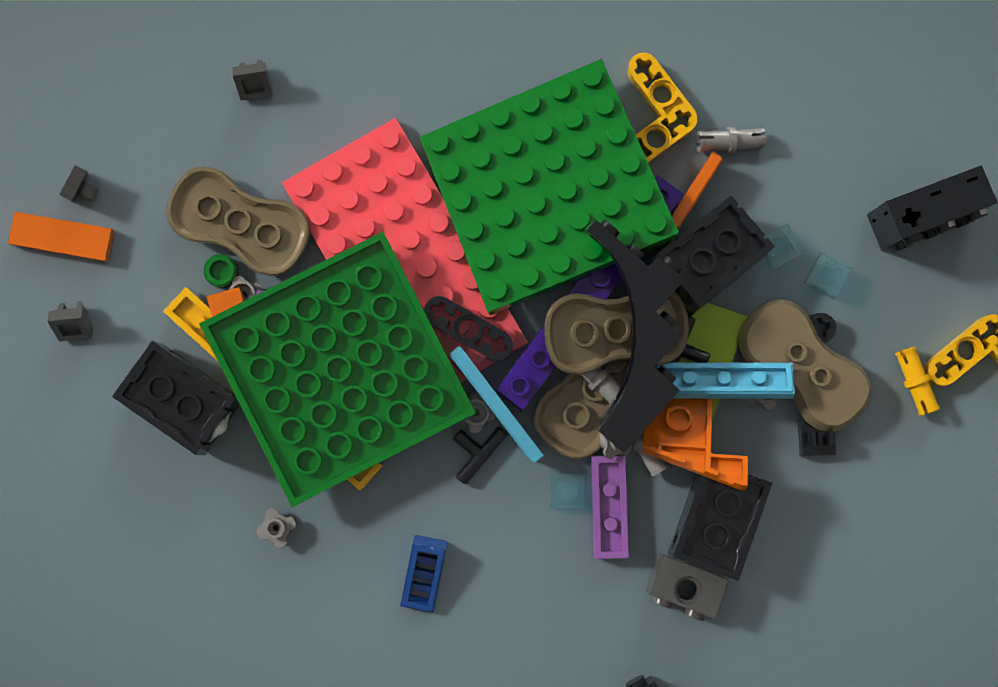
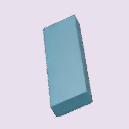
M460 346L452 350L449 356L527 458L535 463L544 455Z
M793 363L662 364L677 378L673 384L680 391L673 399H793L795 395Z

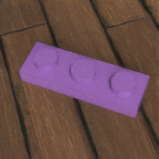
M591 456L594 559L629 558L626 456H615L613 459H608L605 456Z

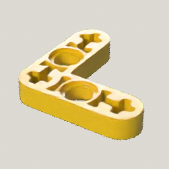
M638 53L630 60L627 74L630 81L658 116V119L636 134L643 153L645 152L650 155L646 157L649 164L688 136L694 130L698 120L694 108L658 61L651 54ZM637 63L641 66L646 64L650 66L647 73L652 81L656 76L660 79L655 80L649 88H646L645 85L648 84L649 79L643 72L640 74L636 73ZM658 87L667 88L671 93V99L666 103L657 102L653 96V91ZM676 114L680 117L686 115L689 118L686 123L687 127L681 124L670 133L668 128L675 123L677 119ZM657 131L661 133L665 140L664 145L659 148L651 147L646 138L650 132Z
M990 314L979 318L926 362L924 371L926 374H930L931 380H929V383L936 387L950 385L987 354L998 365V315ZM994 323L997 327L994 330L995 335L987 336L980 341L976 336H980L988 330L986 324ZM963 341L969 342L974 348V354L969 360L963 359L958 353V346ZM951 360L956 364L951 365L944 371L946 378H937L935 376L937 372L935 365H945Z

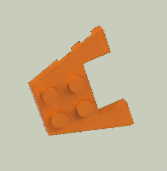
M672 399L644 430L642 453L736 489L746 491L748 486V456L711 453L713 399Z

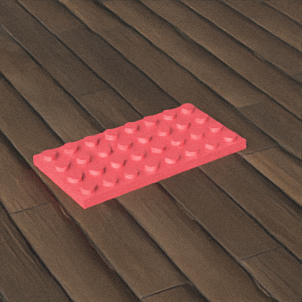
M396 118L282 182L294 205L307 217L310 233L326 260L384 232L423 310L431 298L443 296L506 332L513 342L512 353L528 344L509 309L491 316L487 312L444 199ZM441 304L440 307L433 306L431 308V311L434 313L433 319L436 321L440 317L450 321V325L446 328L452 331L455 320L462 313L456 311L455 316L452 317L445 311V304ZM465 320L459 326L460 335L466 339L475 337L479 330L477 323L473 320ZM432 326L460 383L467 380V378L449 356L450 352L456 347L460 346L480 372L496 363ZM484 328L482 338L475 345L481 348L484 341L491 345L492 350L490 353L496 355L499 351L505 353L507 348L503 346L504 339L499 337L497 341H493L487 337L491 330Z

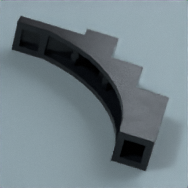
M605 219L601 224L597 220H593L584 232L606 250L613 259L626 287L632 316V346L625 377L611 405L594 426L624 453L680 391L673 384L677 378L662 365L658 369L654 366L682 336L675 329L679 323L664 310L660 315L656 311L681 285L684 279L678 274L682 269L668 256H665L663 259L659 256H653L645 264L643 262L646 257L644 253L632 243L626 247L616 237L620 232Z

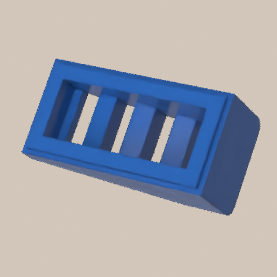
M420 535L414 536L400 604L401 607L433 613L447 541ZM418 551L438 555V557L418 553ZM421 563L436 567L434 571L430 569L415 567V564ZM414 576L433 580L432 584L413 581L412 579ZM410 589L430 593V597L410 595Z

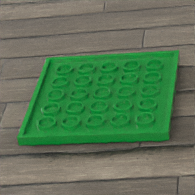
M602 58L419 137L490 316L615 264L610 254L584 232L593 220H597L601 224L605 219L620 232L616 237L626 247L632 243L641 252L679 237V231Z
M384 232L199 323L291 507L316 496L476 413Z

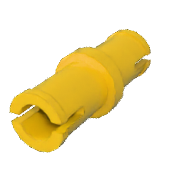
M913 346L896 352L895 356H897L906 379L903 384L905 388L910 389L918 415L921 416L927 412L931 413L939 410L940 406L937 404L929 383L931 376L929 373H925L916 350L917 348Z

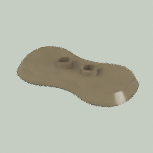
M195 167L188 170L175 184L167 202V221L176 234L188 241L223 246L234 252L250 269L262 275L277 276L287 273L299 261L308 243L310 234L308 219L297 206L283 200L263 199L252 196L238 187L224 172L213 167Z
M675 291L656 312L660 315L664 310L679 323L675 329L682 336L656 365L666 364L676 359L685 349L688 340L689 325L687 311L683 300ZM570 294L554 302L547 312L544 325L545 344L553 364L566 373L581 375L592 372L612 361L630 359L632 316L628 296L610 300L586 294Z
M773 299L756 308L744 321L738 334V345L746 362L793 363L795 388L793 399L801 416L809 425L820 431L838 432L850 426L863 414L872 397V386L867 373L853 360L831 350L820 339L810 317L798 304L785 299Z
M629 359L612 361L601 367L603 369L607 367L611 371L609 375L621 386ZM569 373L565 379L546 391L539 399L535 407L533 422L539 437L549 447L564 456L582 459L595 454L602 448L600 445L601 433L594 425L611 404L595 388L591 390L588 387L590 383L582 375Z

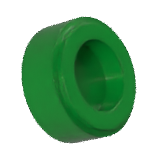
M216 254L206 261L203 273L205 279L211 285L217 288H227L232 285V281L239 275L237 263L229 256Z

